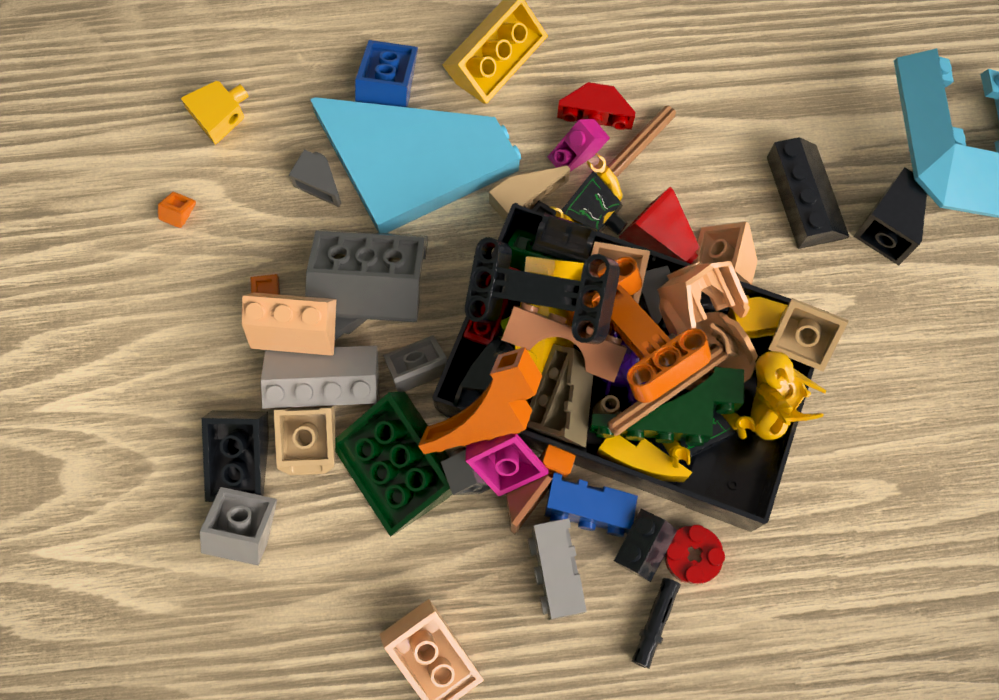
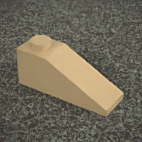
M562 166L511 176L503 182L498 181L489 191V204L505 221L512 204L518 203L525 208L532 209L538 200L543 201L569 181L570 168Z

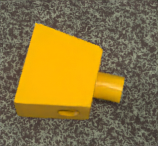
M215 81L183 96L181 100L189 114L216 145L243 120L244 115L239 103L248 98L249 95L241 84L227 91L220 81Z

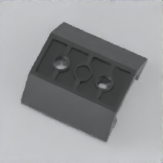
M328 229L316 230L306 271L305 297L336 299V317L417 322L420 304L419 285L423 259H426L428 236ZM337 254L346 255L344 258L341 259L333 258ZM396 257L401 259L396 263L389 262L390 258Z

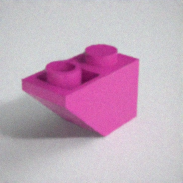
M579 119L547 157L556 168L568 166L571 172L594 157L595 153L604 146L610 137L595 119Z

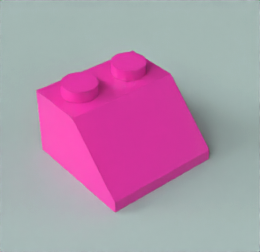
M518 434L503 435L492 440H482L466 446L465 461L498 497L549 474L548 469Z

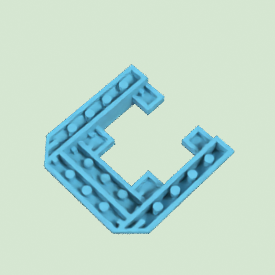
M937 48L896 58L893 61L914 179L940 208L999 218V140L994 142L996 152L966 146L963 129L952 127L945 87L954 82L950 60L939 57ZM987 69L980 74L985 97L995 100L999 119V71Z

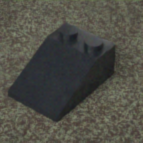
M212 410L201 418L205 502H214L220 487L264 496L269 443L268 411Z

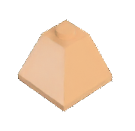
M747 222L701 227L698 239L699 249L696 251L698 257L692 264L701 261L702 264L731 261L739 281L752 285L757 265V256L749 224Z

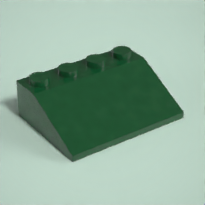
M388 392L335 438L336 454L390 537L453 495L441 464L442 461L450 457L445 450L423 454L418 447L428 425L406 392Z

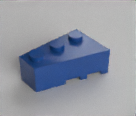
M554 472L544 516L550 517V522L569 518L570 522L578 523V528L595 531V528L598 527L607 529L606 533L609 535L624 537V533L628 534L633 525L638 496L605 486L603 488L588 486L587 481L580 479L577 483L562 480V474Z

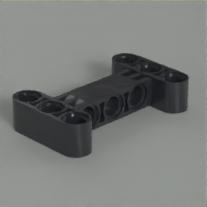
M485 237L478 242L465 302V314L469 320L485 324L496 322L501 314L503 300L507 299L574 312L572 334L581 343L598 345L607 338L620 275V267L614 259L601 254L589 256L583 265L581 281L509 269L512 250L507 243L491 237ZM494 247H496V254L492 258V250ZM605 262L606 271L599 277L598 268ZM490 275V277H491V282H490L489 286L487 287V286H486V280H487L488 276ZM596 293H599V304L593 307L592 298ZM485 304V312L481 315V307ZM592 323L594 332L591 337H588L586 328Z

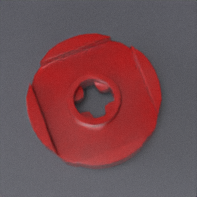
M701 525L685 526L677 530L665 556V563L670 573L677 580L689 584H704L718 575L725 561V553L720 540L712 531ZM692 547L694 550H700L701 554L699 557L701 560L699 563L696 560H688L687 557L690 554L688 548Z

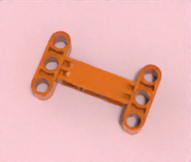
M621 257L615 260L620 267V275L610 326L640 359L639 362L628 370L627 380L635 399L642 403H649L706 366L711 359V352L707 336L700 329L691 328L685 330L672 340L631 297L642 287V278L636 261L631 257ZM606 267L598 272L599 277L605 273ZM596 293L592 298L593 307L599 304V293ZM567 311L571 322H573L574 312Z

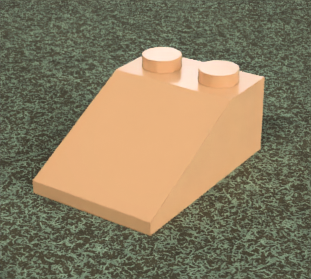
M430 599L380 633L384 649L421 700H458L484 681Z

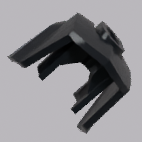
M497 336L471 365L457 390L453 405L458 408L460 406L467 408L477 400L493 379L490 373L497 356L515 350L511 343L502 340L503 336ZM533 396L526 400L529 405L531 403Z

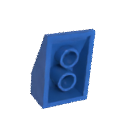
M369 40L355 79V102L408 107L418 47Z

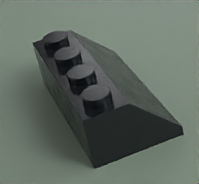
M800 137L774 142L767 160L797 248L802 249L848 239L849 234L817 145Z

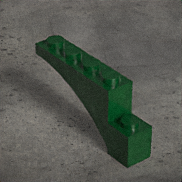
M714 367L709 374V378L696 388L675 400L660 405L619 435H625L626 439L641 441L644 440V437L656 438V442L673 443L674 440H681L690 446L704 445L713 436V409H716V412L719 414H733L734 411H738L744 404V369ZM592 414L589 432L596 433L597 437L613 438L614 434L608 428L607 423L619 414Z

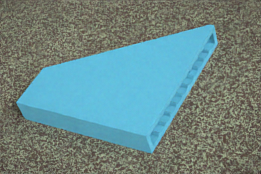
M317 97L310 99L318 121L378 233H388L519 171L520 151L516 145H511L508 140L509 134L504 125L500 126L495 117Z

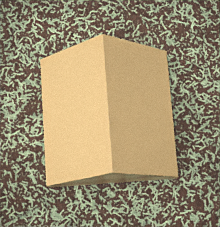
M792 298L782 313L769 350L785 353L793 360L824 372L849 320Z

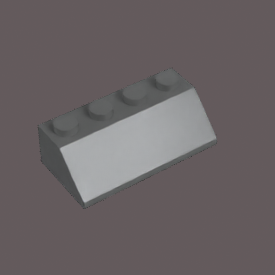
M377 345L334 347L333 356L265 350L261 375L262 409L376 404L380 400Z

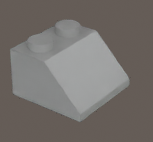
M220 487L200 530L201 553L259 566L268 543L277 499Z

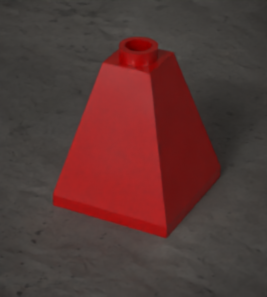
M671 187L667 188L652 201L619 236L621 240L690 264L698 257L696 253L699 249L698 242Z

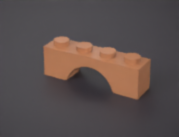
M522 302L521 306H514L502 337L503 341L521 348L525 347L530 351L539 341L549 337L568 339L581 350L585 360L586 372L612 382L615 381L627 350L624 345H621L622 339L608 334L607 338L598 345L581 343L573 337L572 326L565 323L567 318L551 312L549 317L537 313L538 307ZM587 326L586 334L588 337H591L594 328Z

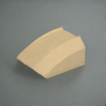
M334 405L285 407L273 410L278 470L289 475L326 474L335 467Z

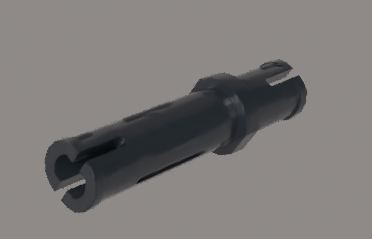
M669 578L662 579L644 629H641L639 636H641L640 642L631 660L634 664L650 669L657 646L662 644L663 638L661 635L669 618L676 595L681 587L680 583Z

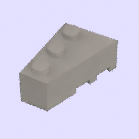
M569 518L534 525L532 538H528L531 556L536 555L538 567H534L537 585H543L545 595L540 597L543 615L549 614L550 620L587 612L581 578L575 561V546H572L568 529L571 528Z

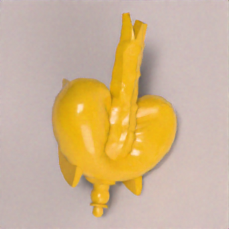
M770 351L758 358L755 366L757 389L750 418L754 421L755 433L764 440H774L786 433L790 422L813 420L824 416L823 413L804 414L796 410L804 397L811 395V392L807 390L804 384L824 394L826 390L794 369L793 363L785 353Z

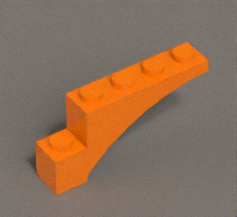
M525 347L497 356L490 373L493 378L483 394L469 407L445 421L427 426L418 445L423 454L436 451L442 452L449 448L467 446L474 442L492 440L499 436L517 434L526 430L532 413V409L526 400L536 395L542 374Z

